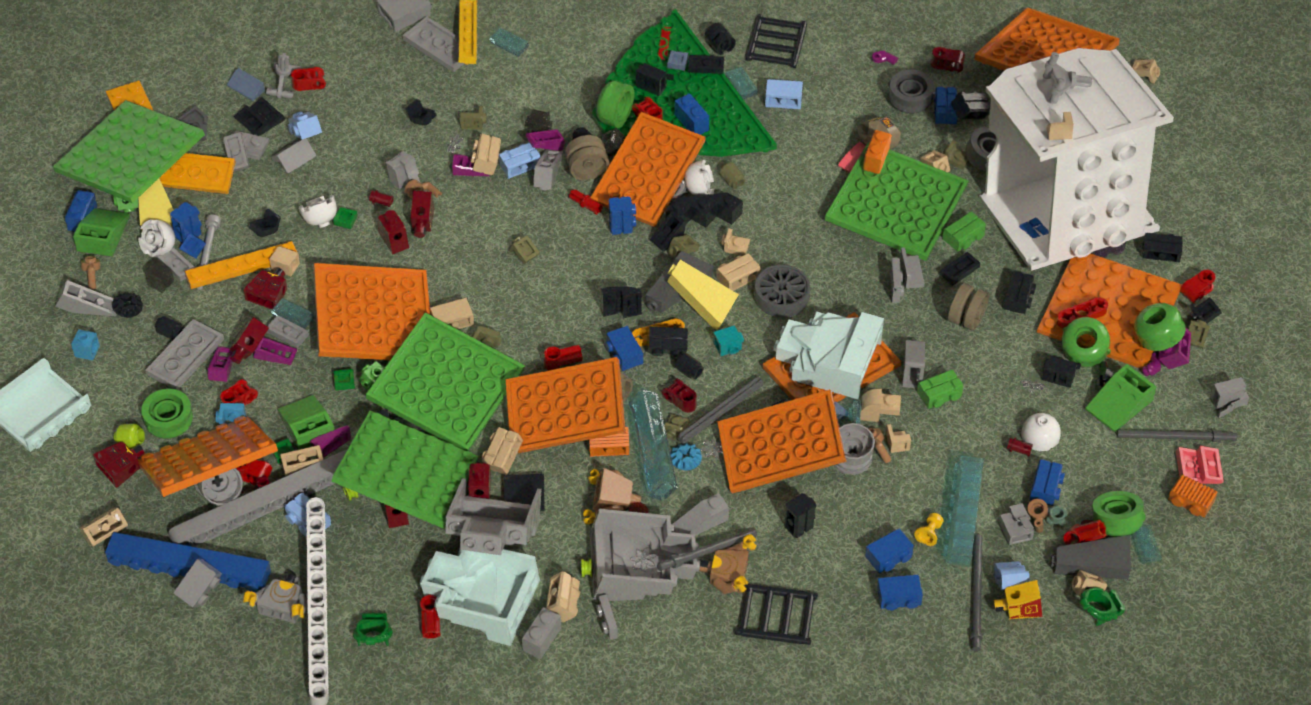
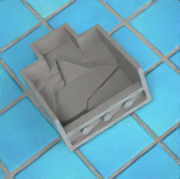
M462 478L446 515L445 534L461 536L460 550L501 555L505 544L526 545L529 542L530 536H535L539 526L541 489H537L532 505L466 496V479Z
M599 509L590 530L593 600H599V596L606 594L609 601L641 600L646 595H670L673 587L677 586L678 578L693 580L695 573L699 572L700 560L695 558L684 562L682 566L677 568L671 567L662 571L657 569V564L668 560L673 555H682L699 549V545L695 541V534L674 533V525L671 524L670 515Z

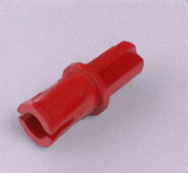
M576 189L570 191L569 198L580 204L581 208L585 207L596 215L602 211V204L591 199L590 195H584Z

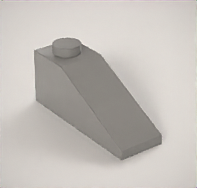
M548 149L544 151L535 165L533 187H538L540 190L552 189L556 181L563 151Z
M68 280L62 287L55 306L71 313L116 316L112 308L114 298Z
M719 493L698 503L674 522L673 532L698 535L728 521L729 507Z

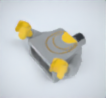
M288 574L285 581L272 580L270 585L265 586L258 592L246 591L243 597V603L250 602L252 607L257 603L259 614L291 623H296L298 615L300 618H304V613L308 610L306 596L302 593L301 586L297 585L299 579L293 574Z

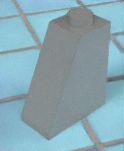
M377 0L378 12L395 32L425 17L431 16L430 9L432 7L428 0Z
M906 340L902 387L917 388L918 383L923 381L925 342Z

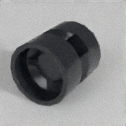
M714 23L705 31V39L718 55H723L725 50L730 52L734 49L736 40L722 23Z

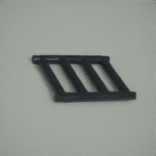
M758 14L745 60L770 62L796 68L807 29V22L802 21L799 23L773 19ZM768 24L799 29V32L796 35L761 29V25ZM758 36L796 41V44L793 47L757 40ZM755 48L793 53L792 59L756 54L754 51Z
M756 584L744 585L746 590L739 628L735 630V635L811 645L809 633L814 600L817 599L818 593ZM753 592L765 594L760 630L747 629ZM773 595L785 597L780 633L768 632ZM794 598L806 599L801 636L788 634Z

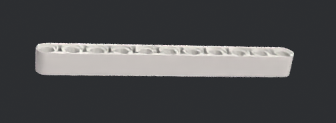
M315 497L311 498L306 505L309 700L311 705H326L329 699L325 504L322 499ZM314 581H320L321 583H320V584H314L313 582H314ZM316 599L322 600L321 602H318V603L313 602V601L316 600ZM321 618L322 620L314 621L313 619ZM317 636L322 637V639L315 640L313 638ZM317 655L323 656L321 659L314 658ZM317 674L323 675L321 678H315L314 676ZM318 693H321V694H323L324 696L318 698V697H315L314 695H315V694H318Z

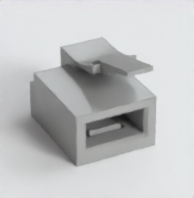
M402 151L398 156L396 155V157L386 162L390 182L398 189H401L412 180L420 182L418 177L419 171L415 158L412 155Z
M1242 377L1213 385L1210 398L1215 408L1227 407V409L1219 413L1218 418L1230 413L1237 407L1248 404L1249 396L1245 392L1246 384Z
M1023 503L1009 506V513L1001 514L998 517V522L1009 545L1033 539L1034 527L1029 521L1031 517L1026 512Z

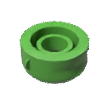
M611 81L604 86L596 106L597 117L602 123L615 128H620L625 124L634 101L632 85Z
M1155 303L1147 306L1138 314L1134 322V329L1140 344L1151 351H1162L1173 347L1183 338L1186 331L1184 321L1177 307L1167 303Z
M1081 317L1073 320L1067 327L1063 328L1062 349L1069 361L1080 363L1083 367H1092L1101 363L1111 353L1109 332L1104 324L1097 319ZM1083 334H1088L1094 337L1095 344L1090 348H1081L1076 343L1077 339Z
M158 390L150 394L142 405L141 413L145 427L153 436L163 439L178 437L191 426L193 412L190 400L186 394L179 390ZM174 413L172 417L162 418L165 414Z
M1107 492L1098 496L1092 504L1093 521L1101 520V522H1104L1106 535L1119 537L1134 534L1142 527L1146 519L1142 499L1130 492Z

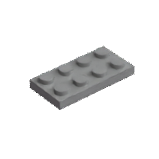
M425 17L403 34L404 41L450 71L455 72L464 65V63H458L459 37L432 19Z
M193 319L145 370L146 375L172 389L178 390L222 343L224 335Z

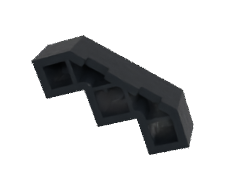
M728 192L676 198L666 208V218L671 211H674L686 221V224L693 220L706 228L718 217L732 225L742 215L743 200Z

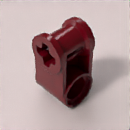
M935 47L933 49V59L930 61V65L933 68L950 72L957 71V73L963 70L964 52L943 47Z
M676 378L673 380V384L661 390L662 396L683 412L691 413L696 410V392L680 379Z

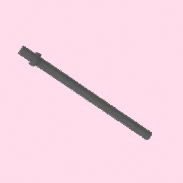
M980 534L974 536L973 627L970 634L973 651H980L981 641L983 640V634L981 633L982 535Z

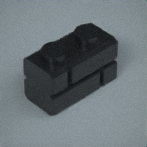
M963 91L955 96L956 98L951 101L958 119H984L990 114V102H988L989 99L986 93H977L976 91L965 93Z
M1156 232L1145 233L1143 258L1180 262L1183 236L1175 234L1164 235Z
M1016 271L1012 272L1004 299V310L1025 314L1026 309L1031 308L1033 298L1030 297V294H1035L1037 285L1033 283V275L1022 274Z
M649 326L647 330V352L652 353L653 356H663V353L671 354L672 357L686 353L688 348V328Z
M804 493L786 503L784 527L794 538L800 537L804 532H808L814 527V519L816 518L815 508L817 506L815 501Z

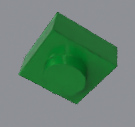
M340 207L333 220L334 225L351 229L358 217V213L355 210Z
M353 369L334 371L336 391L355 389Z
M289 439L276 443L278 451L274 452L273 455L277 463L281 464L280 454L295 451Z

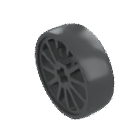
M790 265L770 266L764 269L756 278L754 299L757 306L771 316L791 317L802 312L808 305L811 290L807 276L796 267Z

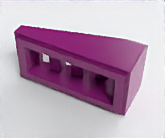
M558 129L526 133V138L533 148L557 151L564 148L565 139Z
M454 154L453 175L489 176L484 174V172L473 171V163L470 162L471 157Z
M263 337L255 350L254 358L292 365L298 349ZM279 351H283L281 356L277 355ZM286 352L292 353L291 356L289 355V357L286 358Z
M217 347L208 367V380L227 382L233 361L230 359L233 352L229 348ZM220 352L230 353L229 357L219 356Z
M346 425L310 440V446L320 445L324 458L351 440L350 427Z

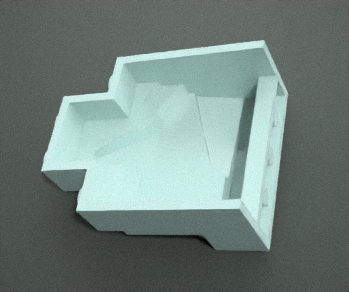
M816 312L814 319L811 318L808 325L789 319L787 325L781 329L780 340H776L774 346L776 360L791 364L790 372H792L793 381L824 390L830 389L831 392L859 399L861 382L876 345H880L882 341L884 318L864 312L861 313L859 318H846L829 312L827 314Z
M503 549L501 555L459 550L458 556L436 551L434 557L428 562V569L425 575L421 576L420 586L424 596H436L435 608L439 618L451 620V623L479 629L486 634L487 640L511 646L540 582L535 556Z

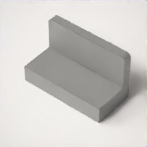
M307 138L303 140L298 139L271 156L275 163L280 162L286 173H290L316 157V154Z
M905 247L901 248L900 265L903 271L905 288L924 287L925 283L919 256H907Z

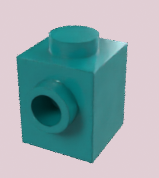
M735 325L713 332V343L720 356L733 355L742 350L744 338L742 333L737 331Z

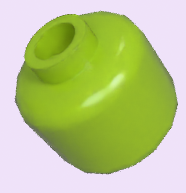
M121 424L114 433V441L116 443L123 442L129 449L138 444L141 446L145 440L144 430L138 424Z

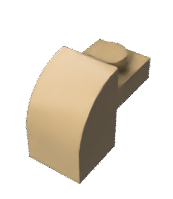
M872 389L865 392L861 398L859 420L879 422L880 414L900 415L901 395L882 394V389Z

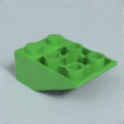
M94 208L79 223L73 236L77 251L113 257L130 214Z
M1126 364L1111 377L1087 405L1085 410L1116 432L1153 401L1157 386Z
M314 395L277 409L298 450L311 447V439L334 430V425L327 411Z

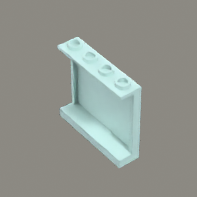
M43 358L0 390V426L31 452L33 449L40 448L49 437L56 436L65 425H70L78 415L86 413L91 406L90 399L87 394L82 396L52 371L49 362Z

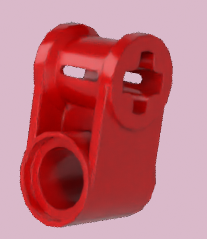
M320 67L295 69L291 73L292 88L296 91L324 89L326 87V81L323 79L324 70Z
M650 97L644 98V101L639 104L635 103L632 105L633 113L637 118L643 112L663 120L661 107L654 103Z
M1202 270L1191 279L1185 281L1180 288V292L1195 304L1196 300H1201L1213 290V282L1216 278L1215 273L1211 270Z
M241 379L221 393V403H241L245 406L257 398L258 391L248 386L246 380Z
M254 460L236 469L240 472L243 482L256 485L258 478H269L273 468L265 461Z

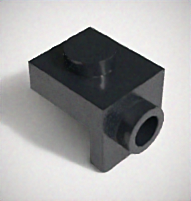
M419 99L414 100L405 107L410 121L414 124L428 125L437 116L434 110L423 108Z
M266 209L262 219L250 222L249 229L261 238L274 234L278 231L281 217L272 210Z
M1211 297L1196 307L1193 304L1189 305L1192 311L1189 314L1194 321L1201 320L1209 323L1222 314Z

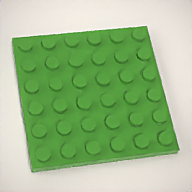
M125 100L61 158L53 168L59 174L133 203L205 134L200 128Z
M868 142L825 215V221L900 251L901 248L905 247L907 254L912 256L918 255L920 259L927 261L969 181L890 149L879 174L863 169V164L870 143Z
M424 313L369 389L366 399L388 409V411L460 449L469 451L507 396L506 379L520 377L525 369V365L441 320Z
M369 411L336 469L331 482L445 529L446 515L460 482L464 478L467 484L470 464H476L479 456L470 451L460 449L453 444L441 441L434 436L422 433L415 428L403 425L396 420L384 417L379 413Z

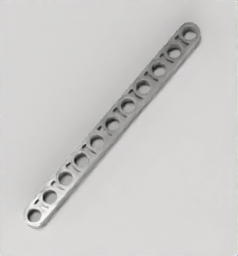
M348 449L174 526L168 532L172 543L191 547L196 546L286 506V504L301 493L309 496L335 484L331 482L332 477Z

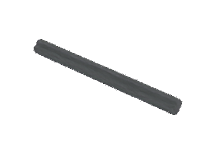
M759 376L753 378L678 434V441L682 444L688 442L761 388L763 380Z

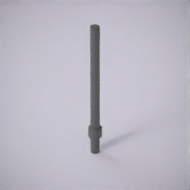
M1118 430L1119 438L1212 440V442H1221V440L1237 441V433H1223L1221 430H1213L1212 432Z
M752 529L682 555H673L668 560L658 563L657 569L662 571L671 567L677 568L682 566L684 562L742 542L748 534L756 537L757 531Z

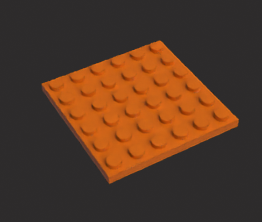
M1027 7L975 54V60L1005 71L1015 66L1050 57L1052 52L1060 54L1077 48L1111 51L1119 45L1120 38Z
M1091 253L1085 257L1071 258L1041 320L1037 333L1062 341L1064 331L1057 325L1058 313L1097 297L1104 298L1108 302L1107 313L1096 319L1104 324L1110 335L1111 353L1106 357L1142 369L1143 366H1147L1154 351L1148 350L1140 344L1134 329L1135 319L1149 305L1167 303L1174 306L1180 294L1182 284ZM1083 310L1077 312L1081 316L1087 315V312ZM1083 334L1077 339L1076 343L1081 348H1090L1095 344V339L1091 335Z
M314 263L318 356L391 360L424 313L430 315L426 270Z
M240 416L235 418L232 423H223L216 426V429L212 431H202L196 437L182 439L178 442L179 444L174 446H164L159 452L154 454H144L138 462L141 470L161 495L165 497L278 451L276 443L248 416Z

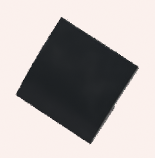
M263 97L257 100L251 107L244 106L234 116L249 132L257 136H261L286 120L284 115Z
M625 286L601 288V312L603 317L622 313L623 318L641 315V289Z
M544 474L504 475L505 502L532 505L537 489H541L540 511H545Z

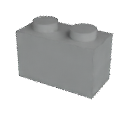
M197 559L174 591V594L192 608L203 606L209 598L207 596L211 589L214 590L221 580L219 578L222 573L205 560Z
M542 608L522 638L523 651L542 659L562 628L561 615Z

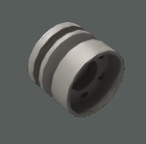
M850 423L843 425L839 429L846 462L833 466L838 471L849 475L863 473L872 463L875 444L873 433L861 424Z
M234 468L217 475V478L214 476L194 484V487L210 503L223 505L235 500L240 495L243 480L240 472Z

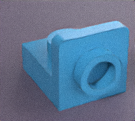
M220 403V410L216 411V423L220 425L225 423L226 420L234 422V419L237 417H246L244 404Z

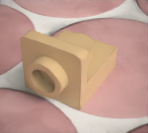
M1155 59L1135 60L1132 66L1139 77L1148 76L1150 83H1155L1160 75V68L1157 66Z
M934 150L920 158L921 162L945 172H950L948 157L945 154Z
M729 228L727 235L724 234L722 238L724 252L742 256L746 255L750 239L732 236L733 229Z
M1079 570L1077 576L1072 580V589L1079 596H1081L1085 588H1102L1105 591L1107 583L1101 576Z

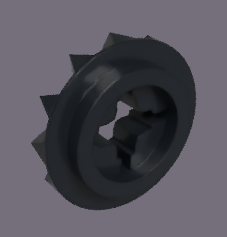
M126 291V293L122 294L119 292L118 296L113 299L112 308L119 316L131 318L137 316L142 311L143 303L141 297H137L135 293L130 294ZM128 301H131V305L128 304V305L124 308V303H127Z

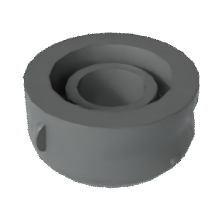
M913 69L903 70L896 73L891 78V81L888 82L890 102L901 112L909 114L919 113L927 109L932 99L935 98L934 83L929 75L922 71Z
M989 127L976 129L966 144L965 150L969 162L976 169L986 172L987 169L985 167L987 156L992 152L996 144V135L989 130Z

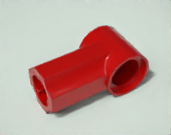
M579 345L562 349L548 347L544 352V367L548 371L583 360Z
M1101 520L1082 525L1075 524L1064 534V543L1071 545L1105 538V524Z
M426 595L420 601L422 636L427 639L441 636L440 618L435 608L436 596Z

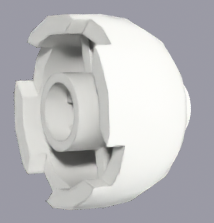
M706 160L690 164L682 180L683 184L686 185V188L694 196L714 194V189H710V184L714 182L710 166L705 165Z
M329 195V199H324V196L306 202V207H303V205L299 206L303 219L313 226L319 225L320 228L328 226L330 224L329 221L335 217L337 212V205L333 195Z
M148 220L144 222L140 228L143 229L141 238H138L143 253L151 257H157L170 251L175 244V234L172 227L161 220Z
M1036 413L1028 417L1021 430L1023 442L1033 444L1032 449L1037 451H1048V449L1050 450L1059 443L1061 436L1059 423L1053 416L1046 413Z

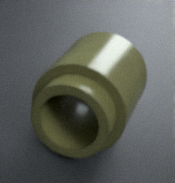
M733 162L725 163L721 167L720 175L730 187L736 189L737 185H744V175Z

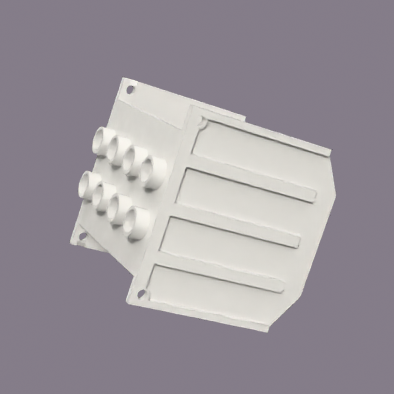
M1077 48L1060 53L1056 63L1068 72L1072 71L1076 72V75L1091 77L1092 86L1069 88L1064 94L1059 96L1056 104L1050 102L1051 90L1053 85H1055L1053 76L1051 75L1050 79L1043 78L1045 63L1050 57L1006 69L990 86L986 87V93L991 98L990 114L988 115L989 130L996 135V144L992 152L987 156V163L985 164L987 168L985 192L980 195V200L1031 271L1074 257H1085L1093 251L1109 246L1118 247L1125 241L1145 236V233L1157 232L1160 229V226L1154 222L1153 217L1146 210L1156 127L1173 122L1174 117L1117 49L1108 51ZM1063 112H1071L1074 124L1072 139L1049 140L1047 125L1062 122ZM1037 217L1049 230V234L1042 235L1036 230L1040 237L1032 238L1019 226Z

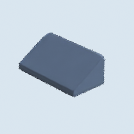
M240 68L235 70L227 83L228 87L252 101L265 91L262 81Z

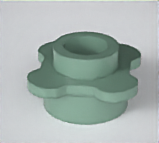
M1059 506L1050 507L1048 509L1049 517H1047L1046 522L1050 525L1058 524L1059 526H1065L1067 511Z

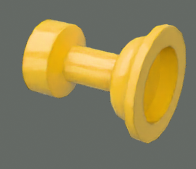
M937 513L929 514L926 520L927 527H919L915 530L914 536L918 542L928 546H934L937 543V536L934 530L939 529L944 522L942 516Z

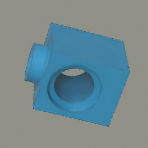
M79 329L71 343L75 357L92 361L100 347L97 333Z

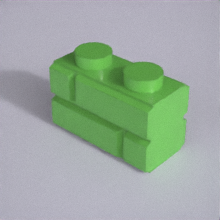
M971 211L945 228L942 239L959 252L962 249L969 248L976 239L981 240L984 237L986 224Z
M950 370L919 382L917 393L928 409L932 407L938 408L944 402L958 400L963 393V383L957 378L954 370Z

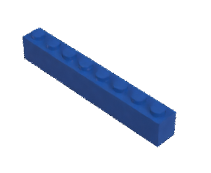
M113 532L105 551L108 562L114 566L126 565L134 570H139L140 568L148 569L155 574L164 572L172 577L186 576L195 561L203 559L222 573L219 578L221 580L220 583L227 584L231 588L244 587L252 592H257L264 588L271 573L270 563L266 560Z

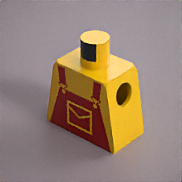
M1037 580L1006 587V598L994 600L995 611L1008 610L1009 619L1043 617Z

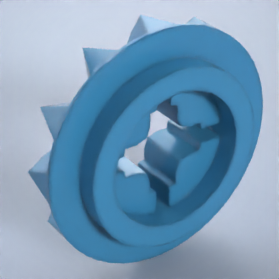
M686 442L685 445L678 444L676 448L672 449L670 460L680 470H692L699 466L702 455L700 449H697L695 444L688 445ZM687 453H689V457L687 456L683 458V454L686 455Z

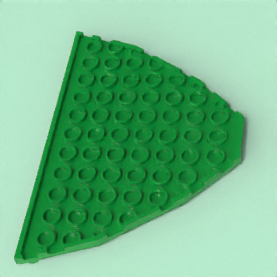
M676 9L671 11V15L667 18L663 17L659 24L650 27L637 37L632 48L628 49L615 66L614 72L610 73L605 81V85L611 81L632 85L634 89L633 104H639L644 101V98L650 97L654 103L661 107L664 121L686 129L685 126L675 116V100L691 94L709 115V131L700 134L705 136V142L697 155L724 157L768 152L777 149L776 142L725 74L688 73L689 55H711ZM662 29L671 31L669 48L662 52L665 60H661L660 56H658L659 48L668 45V40L661 37ZM661 39L666 41L664 46H660ZM666 50H668L667 57L664 55ZM671 51L688 53L685 71L668 68ZM646 63L667 72V74H673L674 80L666 79V89L660 96L636 87V70L640 65ZM596 107L592 111V118L607 140L614 143L622 144L637 120L631 109L625 124L620 128H615L602 123L598 119Z

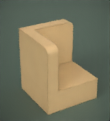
M1063 112L1062 122L1047 125L1049 140L1072 139L1074 124L1071 112Z
M280 246L277 247L270 257L271 270L280 268L288 276H292L300 264L297 252Z
M888 424L886 426V438L890 453L909 451L911 445L910 434H906L905 431L893 432L891 424Z

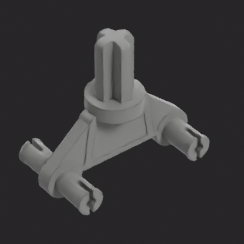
M1052 52L1050 59L1046 61L1043 74L1045 79H1050L1051 75L1053 76L1055 85L1052 87V96L1050 98V102L1056 104L1059 96L1064 94L1069 88L1092 86L1091 77L1076 75V72H1068L1056 62L1059 54L1056 52Z
M283 53L278 56V62H274V69H276V73L280 76L278 89L267 87L266 95L277 96L279 99L282 97L293 99L294 92L283 89L287 76L295 69H301V66L291 65L289 56Z

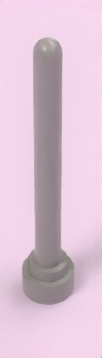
M211 214L206 217L205 225L208 230L200 266L207 265L209 262L214 233L220 227L221 218L217 215ZM203 286L197 287L196 289L202 290Z

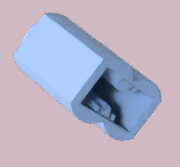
M1020 561L994 563L995 582L1001 590H1004L1006 587L1030 582L1029 571L1025 570V566L1021 565Z

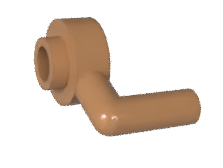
M412 180L405 185L404 192L411 199H413V191L428 190L436 198L438 194L442 195V192L430 182L420 183L417 180Z
M87 256L81 261V269L88 271V288L96 289L95 271L100 269V260L96 259L95 256Z
M870 428L869 430L873 433L875 439V448L883 461L889 463L891 457L882 444L884 439L883 433L878 428Z
M1034 499L1028 504V514L1035 520L1036 532L1041 533L1043 531V519L1048 514V506L1044 500ZM1037 508L1042 509V512L1039 514L1034 511Z

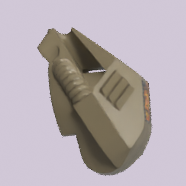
M887 116L861 121V125L857 126V134L860 135L865 145L871 141L875 130L892 135L889 149L896 148L901 140V131Z

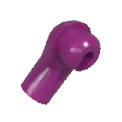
M878 51L872 54V60L875 63L889 62L895 65L898 61V57L886 51Z
M1152 353L1151 362L1147 366L1142 367V372L1145 376H1152L1160 372L1161 362L1158 356L1159 353Z

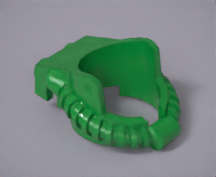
M1102 588L1085 589L1081 593L1079 603L1083 610H1087L1090 615L1097 619L1096 626L1112 619L1117 620L1118 616L1122 615L1126 610L1115 590H1110L1108 593L1103 591ZM1089 602L1101 604L1106 611L1094 608Z
M362 613V619L357 623L353 631V637L358 641V646H360V642L366 643V645L386 642V646H389V639L393 634V630L390 624H388L387 613ZM371 631H378L381 633L379 635H376L375 637H367L365 635L366 633Z

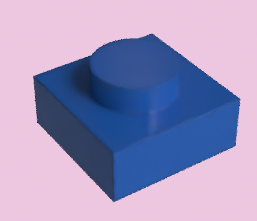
M189 233L179 249L196 259L206 243Z

